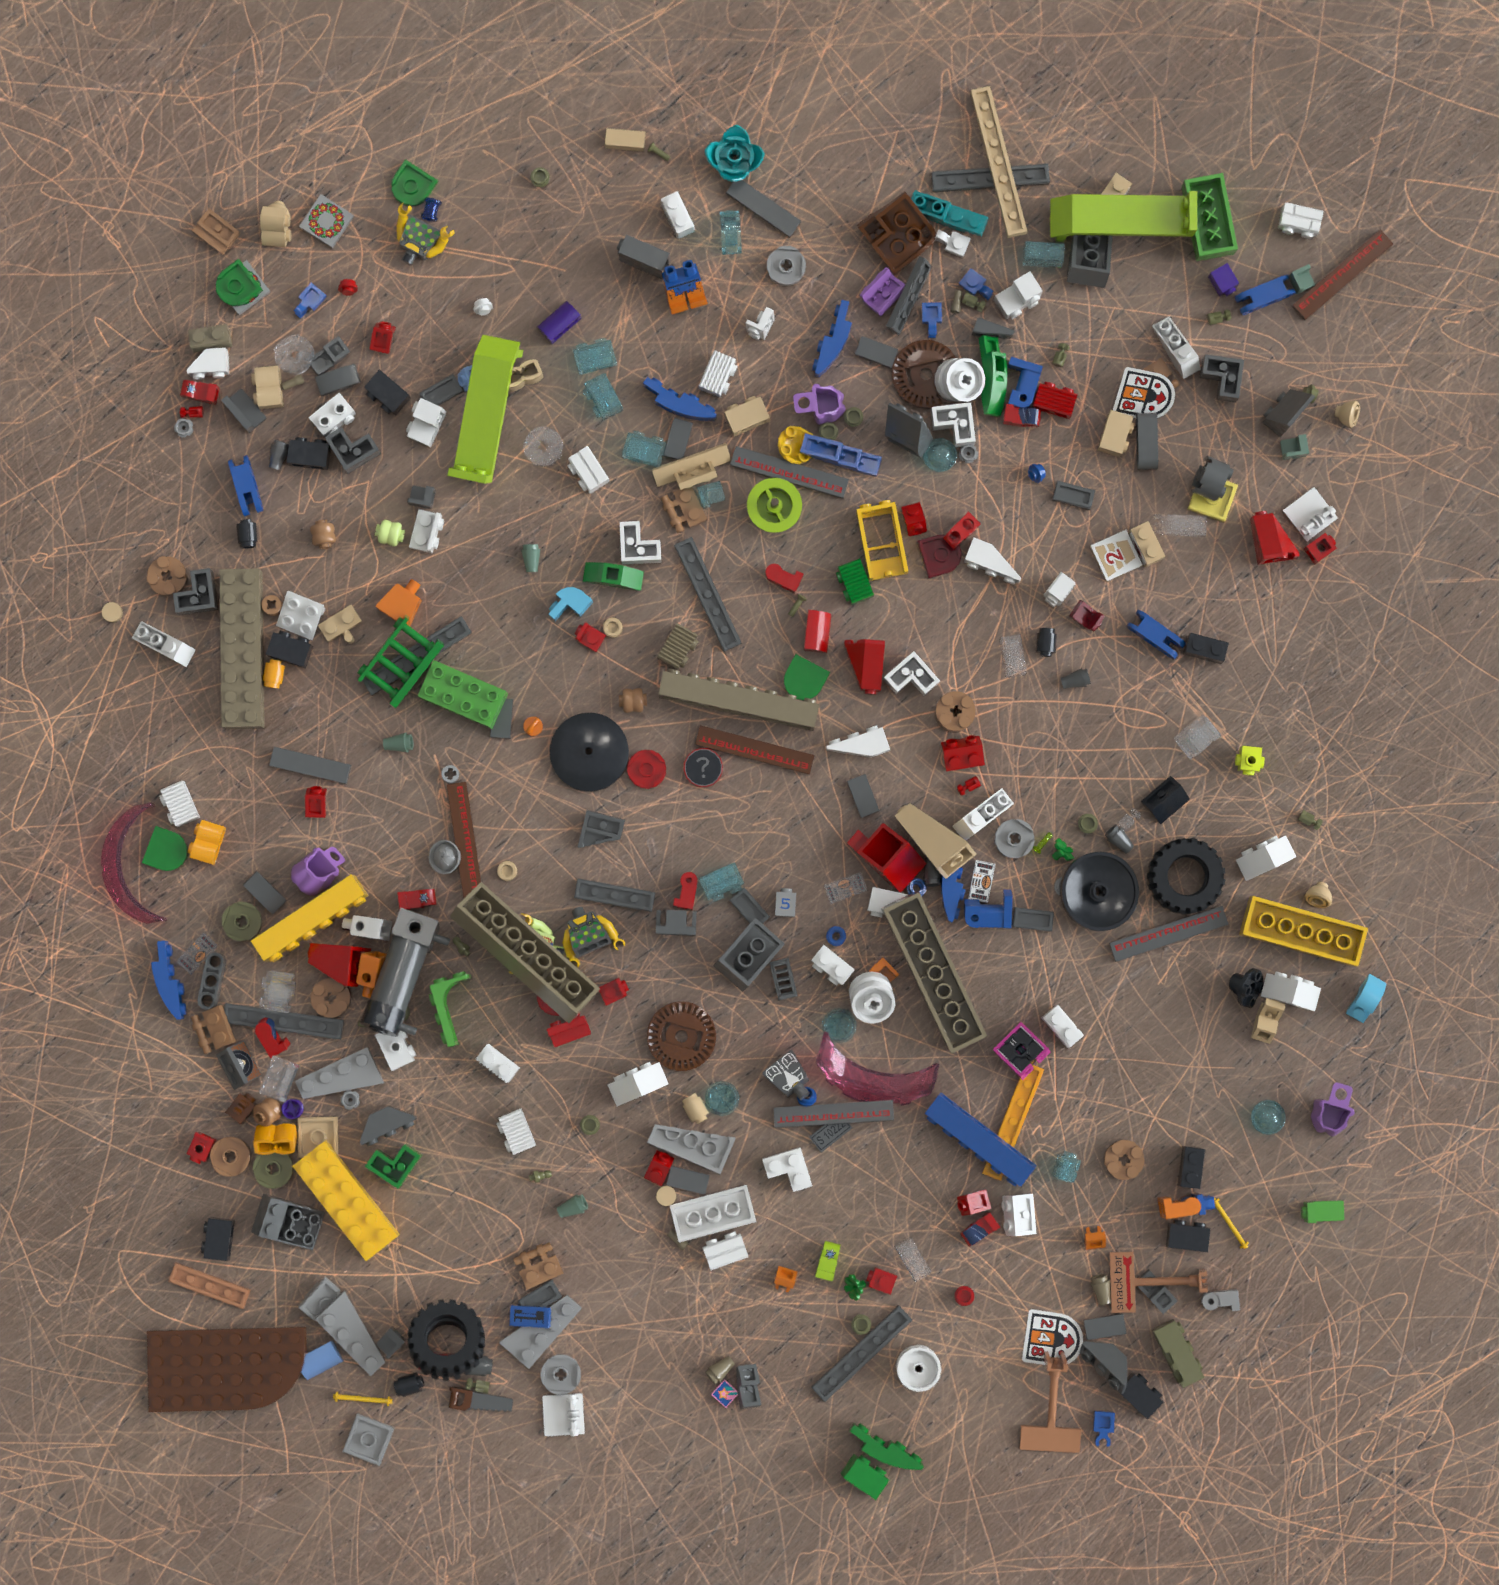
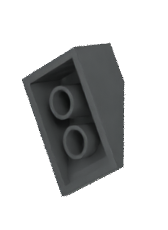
M1072 235L1067 282L1100 288L1106 287L1110 275L1113 235Z
M1292 389L1287 394L1283 391L1276 399L1278 402L1276 407L1272 408L1270 406L1263 415L1266 418L1262 423L1281 437L1315 396Z
M754 918L713 966L743 992L785 943L759 920Z

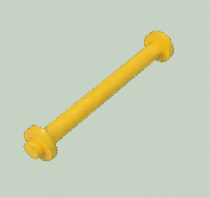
M1214 1197L1215 1207L1240 1242V1248L1246 1249L1249 1242L1243 1240L1218 1201L1220 1199Z
M338 1392L333 1394L335 1402L339 1399L385 1403L387 1406L392 1404L390 1396L386 1399L340 1395Z

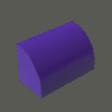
M566 301L541 322L537 328L553 344L581 320V315Z

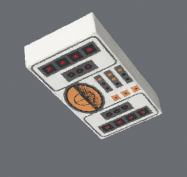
M975 861L968 899H979L980 902L988 903L995 864Z

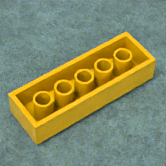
M351 874L251 940L263 961H273L274 963L283 957L282 953L286 950L291 952L299 947L300 944L298 942L301 940H309L316 935L315 931L319 928L324 930L333 924L332 920L336 917L342 918L350 913L348 909L351 907H359L366 902L365 898L369 895L357 877Z
M1250 896L1239 935L1352 967H1358L1368 928L1256 896Z
M327 1140L293 1165V1168L365 1261L400 1235Z

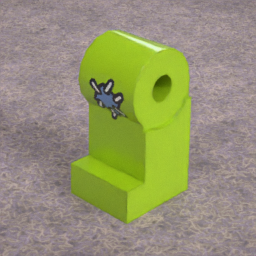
M824 1242L815 1277L833 1281L840 1244Z

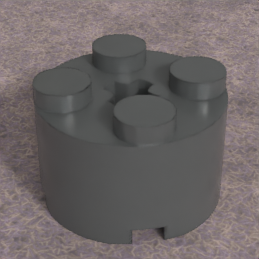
M1206 456L1203 460L1206 461L1205 465H1200L1192 483V486L1195 488L1191 489V492L1215 501L1224 496L1226 491L1224 485L1227 480H1230L1234 469L1222 461Z

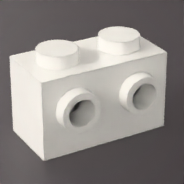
M338 393L313 413L309 419L321 434L326 437L342 425L350 424L355 419L356 413L342 395Z
M825 945L821 947L811 960L814 963L812 967L820 973L823 971L829 975L827 979L836 986L838 984L843 985L855 970Z

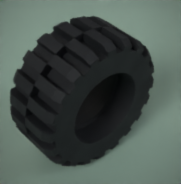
M1180 838L1165 844L1153 855V859L1148 866V887L1153 893V898L1158 900L1163 908H1167L1173 913L1191 914L1207 909V907L1216 902L1217 897L1222 893V887L1225 885L1226 879H1224V874L1226 872L1225 868L1222 867L1221 862L1223 861L1221 857L1217 856V851L1213 847L1210 848L1208 843L1198 841L1195 838ZM1192 858L1202 866L1205 875L1204 883L1196 893L1183 895L1176 892L1170 886L1168 870L1177 859Z
M444 1299L438 1300L436 1305H433L431 1302L427 1304L426 1310L421 1308L417 1312L418 1317H413L411 1327L408 1328L407 1339L411 1358H413L414 1365L417 1368H421V1372L424 1375L431 1374V1378L438 1380V1377H443V1381H449V1377H454L457 1380L461 1378L460 1374L468 1375L471 1373V1368H476L479 1364V1358L483 1357L485 1347L484 1327H482L480 1317L476 1316V1312L472 1308L467 1309V1304L461 1302L460 1305H457L456 1300L451 1299L449 1303H444ZM453 1325L464 1332L465 1344L458 1352L444 1356L438 1355L429 1349L427 1344L428 1336L439 1326Z

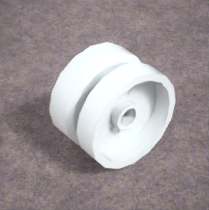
M951 358L946 360L938 367L935 373L936 390L942 398L948 401L969 402L974 400L982 393L985 386L983 368L973 359Z
M866 972L857 976L851 982L849 996L852 1011L858 1019L871 1024L879 1023L893 1013L895 998L892 985L886 976L877 972Z
M918 1344L909 1346L900 1353L896 1362V1371L904 1386L910 1390L920 1392L927 1391L935 1386L940 1378L941 1365L934 1351L927 1346ZM917 1365L922 1366L921 1372H917V1370H915V1367Z

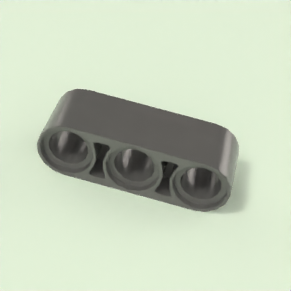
M1157 413L1136 414V457L1138 470L1158 469Z
M213 952L206 958L197 999L198 1005L202 1009H212L218 1004L226 967V958L221 953ZM218 956L221 960L218 967H214L211 963L212 958ZM212 975L217 980L213 987L207 983L208 978ZM206 995L212 997V1004L210 1006H206L203 1002Z

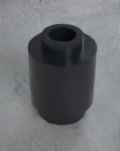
M252 519L240 520V523L236 524L240 548H255L258 542L256 523L252 522Z
M1039 628L1036 652L1040 653L1041 657H1052V654L1056 653L1057 634H1055V629Z
M415 1372L399 1377L393 1382L398 1397H406L422 1392V1387L425 1386L422 1375H418Z

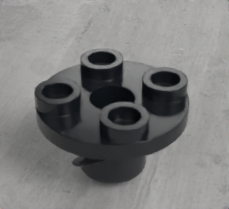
M1256 968L1248 970L1245 975L1235 973L1229 980V989L1237 995L1238 1003L1241 1006L1253 1008L1259 994L1262 993L1264 985L1262 972Z

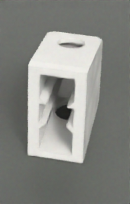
M353 915L352 919H343L342 929L350 931V935L390 940L392 921Z

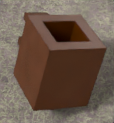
M240 1093L225 1113L240 1125L244 1124L252 1114L253 1108L257 1105L255 1103L256 1099L249 1093Z

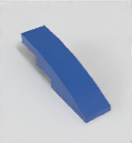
M806 433L800 453L815 459L874 477L878 475L882 460L881 456L865 453L861 449L845 446L841 442Z

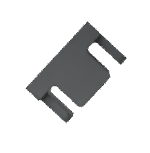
M657 910L655 933L658 935L696 936L697 911H693L692 926L688 927L686 926L687 912L685 910H667L665 926H661V910Z

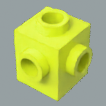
M1241 746L1239 754H1236L1235 766H1238L1237 771H1243L1242 775L1254 776L1255 773L1260 772V768L1263 769L1265 758L1262 757V748Z

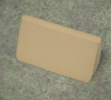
M607 129L605 148L644 152L646 132Z

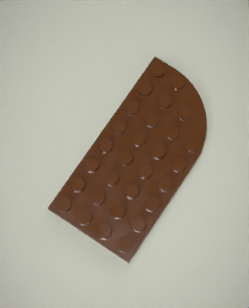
M306 1327L147 1331L148 1412L252 1410L278 1401L293 1388L302 1372L307 1352Z

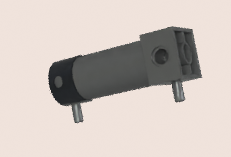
M400 908L391 932V944L360 1024L377 1033L394 1037L398 1036L399 1031L411 1035L416 1034L417 1028L403 1023L413 990L427 953H431L434 942L446 946L450 943V938L438 935L440 929L438 920ZM415 928L420 929L418 933L411 932Z

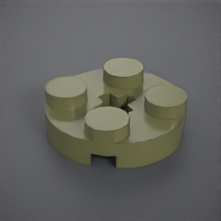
M237 902L226 908L222 915L221 923L229 938L243 942L252 940L260 932L262 915L254 905L247 902ZM245 916L247 924L239 927L237 919Z
M259 1154L254 1160V1176L257 1182L265 1188L282 1187L289 1182L293 1175V1160L288 1154ZM276 1163L279 1170L271 1174L268 1166Z

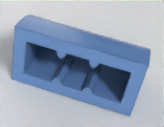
M332 1340L305 1355L301 1373L307 1380L343 1362L334 1341Z

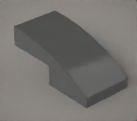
M337 336L324 345L322 350L307 359V363L316 375L319 376L339 363L350 353V350L342 339Z
M355 364L347 365L315 377L321 396H326L340 389L345 390L361 383Z
M258 871L243 884L272 915L287 901Z
M1148 1269L1139 1278H1156V1276ZM1164 1285L1137 1286L1162 1314L1167 1312L1178 1301Z
M756 1364L737 1366L736 1380L740 1409L761 1406L757 1386L760 1384Z

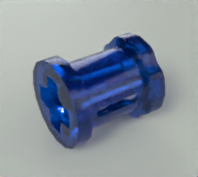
M426 197L424 200L426 202L424 212L420 217L427 221L437 222L438 218L436 216L442 202Z

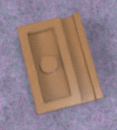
M209 208L191 230L222 255L225 254L226 250L231 247L241 234L240 231Z

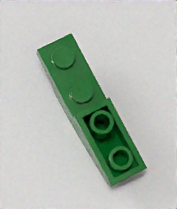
M983 335L978 338L985 374V386L981 393L984 415L999 417L1002 414L1007 389L1006 353H1000L998 338Z
M853 1423L849 1428L851 1433L864 1442L860 1448L869 1456L898 1468L922 1470L924 1468V1465L921 1463L923 1459L915 1453L910 1455L905 1451L906 1447L899 1441L894 1443L890 1440L888 1445L885 1446V1441L877 1435L875 1437L871 1436L868 1433L869 1429L863 1424L859 1423L857 1425Z

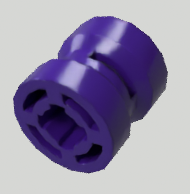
M289 1099L282 1105V1113L288 1119H295L303 1114L304 1105L298 1099Z

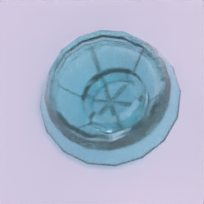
M936 438L932 440L927 448L923 459L931 470L944 472L955 465L957 450L949 440Z
M833 1009L823 1019L822 1029L824 1035L833 1042H846L856 1032L857 1023L855 1017L846 1009Z
M715 1082L710 1085L705 1094V1104L709 1111L715 1115H729L735 1111L739 1103V1093L735 1086L729 1082Z
M1273 1100L1259 1102L1255 1105L1251 1114V1121L1255 1129L1266 1135L1275 1134L1280 1131L1286 1120L1284 1109Z

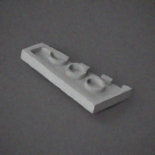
M366 1047L295 1080V1083L302 1098L306 1099L383 1084L384 1081L369 1048Z
M655 1124L647 1144L720 1175L736 1138Z
M344 1290L315 1320L372 1376L385 1363V1360Z
M566 1295L550 1306V1328L520 1327L499 1343L529 1369L582 1309L570 1296Z

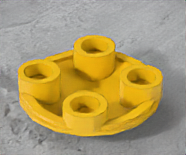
M787 427L778 438V449L781 456L792 464L806 463L811 457L800 453L805 433L813 435L802 427Z

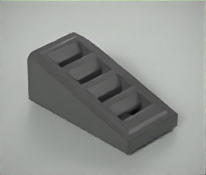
M977 318L972 335L1012 339L1015 331L988 320Z
M789 957L769 962L778 1001L798 996ZM786 964L787 968L775 971V966ZM788 972L789 976L777 978L776 974ZM790 980V984L781 986L778 984V982ZM792 988L790 992L782 994L780 992L782 989Z

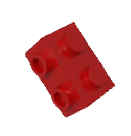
M970 735L962 739L952 738L941 742L946 772L985 765L980 736Z
M580 1013L570 1023H562L561 1020L550 1023L551 1028L546 1029L554 1047L591 1034L585 1015L580 1016Z

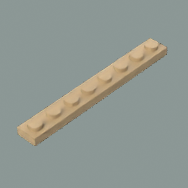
M990 86L973 89L970 94L1007 238L1027 234Z

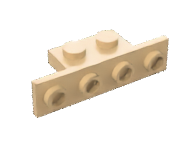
M724 443L653 468L652 472L657 487L676 481L680 490L688 489L696 484L708 482L716 478L717 474L714 467L730 462L731 458L727 445Z

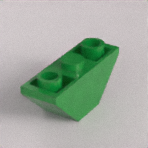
M586 562L582 582L641 591L644 571L611 563Z

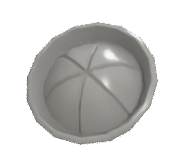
M440 840L433 844L429 851V864L439 874H450L460 864L461 853L458 847L451 841Z

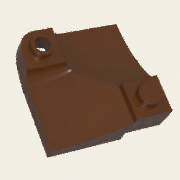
M905 191L857 224V227L894 275L921 255L936 239L935 229ZM924 231H929V234L926 237H923L922 233Z

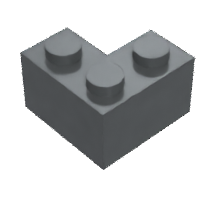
M1204 355L1199 378L1219 381L1216 400L1237 402L1240 395L1244 360Z
M340 427L325 437L347 474L381 454L369 433L351 443L343 428Z
M210 568L190 571L192 590L173 593L175 613L178 615L218 610L214 573Z

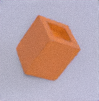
M884 957L868 971L883 974L890 983L899 975Z

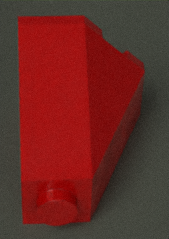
M1266 511L1255 512V516L1250 518L1257 564L1297 559L1299 557L1298 550L1274 514H1267Z
M859 639L857 643H854L853 640H845L844 648L860 691H865L864 694L876 695V692L881 691L885 641Z
M310 943L308 963L343 986L358 987L359 984L356 981L361 953L371 952V948Z

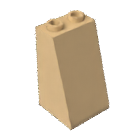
M912 804L901 807L895 815L945 879L976 855L966 840Z

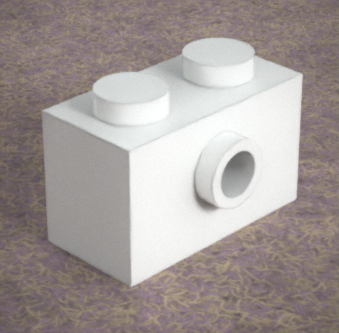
M399 1031L397 1037L380 1033L375 1034L391 1071L415 1061V1050L412 1045L408 1046L405 1040L408 1037L407 1033Z

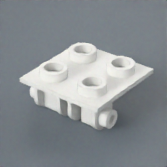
M1315 487L1283 510L1306 541L1310 540L1338 518L1335 515L1336 510L1334 507L1328 506Z
M287 591L276 626L313 640L320 617L325 611L324 605Z
M583 1393L542 1396L545 1436H578V1434H585Z

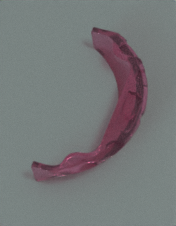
M149 802L133 806L117 819L106 836L101 854L102 877L109 895L126 914L146 924L167 922V919L147 910L131 894L122 873L121 851L127 831L134 824L136 818L144 810L155 808V804Z
M827 1032L823 1033L816 1058L817 1066L820 1067L826 1076V1081L831 1086L835 1085L843 1091L842 1094L859 1102L893 1100V1104L900 1103L901 1106L908 1105L911 1101L923 1096L925 1098L929 1096L936 1083L939 1064L934 1063L928 1068L912 1073L890 1074L873 1071L845 1057L834 1046Z

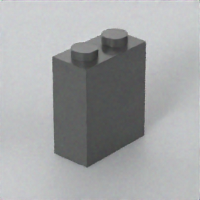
M626 234L625 239H621L617 246L620 262L663 280L662 273H664V268L670 264V253Z

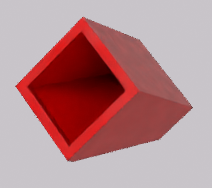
M884 823L879 826L857 851L889 885L900 893L927 864L909 842Z

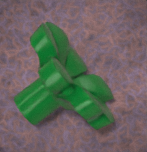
M1057 838L1054 844L1057 851L1052 854L1053 859L1057 861L1063 857L1067 861L1073 860L1074 856L1071 854L1073 849L1066 847L1067 844L1060 838Z
M852 1274L844 1278L847 1284L844 1286L845 1292L850 1291L849 1297L857 1301L860 1299V1294L863 1293L866 1283L864 1280L859 1281Z

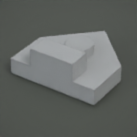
M324 1276L305 1295V1299L298 1308L312 1320H315L341 1294L340 1288Z

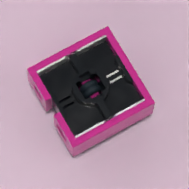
M1022 1022L993 1049L994 1053L1022 1080L1034 1070L1033 1065L1036 1062L1040 1064L1051 1053L1049 1048Z

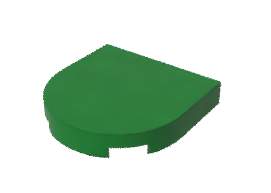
M405 159L392 179V192L399 203H403L405 206L410 205L411 207L418 206L426 201L437 185L438 180Z
M239 259L225 268L217 277L216 293L225 304L230 306H242L263 291Z
M795 654L785 673L784 685L788 694L797 696V700L803 701L804 698L812 699L820 693L830 672Z
M155 826L142 863L163 871L175 870L182 866L187 859V844L179 834Z

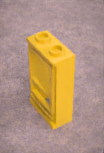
M890 500L880 501L879 505L871 506V504L860 505V509H856V515L869 581L908 574L895 502L891 503ZM891 514L896 543L891 542L887 545L868 548L862 519ZM897 546L899 556L870 561L869 551Z

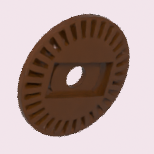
M919 340L907 345L899 352L893 363L892 381L897 393L907 403L916 407L932 408L942 405L948 400L942 398L936 390L935 373L939 367L937 363L939 361L943 363L951 358H956V356L947 346L933 340ZM907 369L911 370L910 378L914 384L913 387L908 382ZM922 369H930L932 377L928 380L922 379L920 376Z
M684 1001L673 1002L659 1009L652 1017L647 1030V1043L651 1054L661 1065L675 1071H688L699 1067L710 1057L716 1043V1029L709 1014L700 1006ZM669 1022L670 1026L666 1031V1040L662 1041L663 1028ZM679 1030L687 1032L688 1038L685 1042H678L675 1035ZM701 1031L700 1045L696 1050H694L693 1047L695 1046L698 1037L697 1032Z

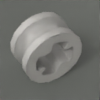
M453 765L444 767L441 773L442 779L450 784L456 782L459 778V770ZM448 769H453V772H456V776H453L452 780H449L448 776L445 777Z

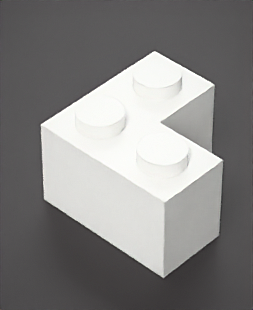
M1031 271L1013 281L1012 286L995 295L994 301L1005 319L1009 317L1014 319L1022 314L1021 310L1028 307L1031 309L1039 303L1038 300L1041 299L1040 296L1043 291Z
M420 398L419 402L416 401L413 405L412 412L415 419L408 424L406 429L407 437L431 448L447 412L442 407Z
M971 403L931 408L933 430L952 428L955 448L975 444Z
M640 521L620 522L622 565L662 563L660 540L641 541Z
M914 651L883 678L895 694L912 682L923 696L940 682Z
M1276 835L1256 845L1257 850L1253 851L1252 848L1241 852L1242 857L1236 859V862L1245 880L1248 881L1295 858L1296 855L1287 837L1278 838Z
M1275 972V975L1266 974L1261 997L1315 1011L1321 988L1314 986V982L1291 975V979L1286 978L1287 974Z
M651 1062L639 1066L640 1071L634 1068L626 1072L627 1076L623 1073L614 1077L615 1082L608 1084L616 1106L668 1085L660 1063L651 1065Z
M801 1147L762 1158L768 1179L788 1173L793 1192L812 1186Z

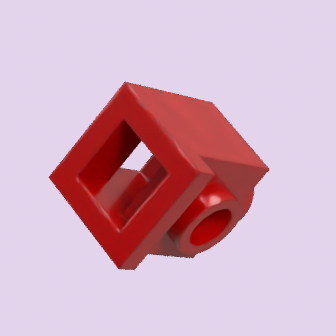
M1324 533L1303 550L1315 565L1337 548L1334 538ZM1318 545L1323 546V552H1320L1318 550Z
M199 1131L195 1132L186 1153L190 1155L189 1160L198 1164L201 1161L207 1162L211 1149L217 1139ZM198 1145L203 1147L201 1153L196 1151Z

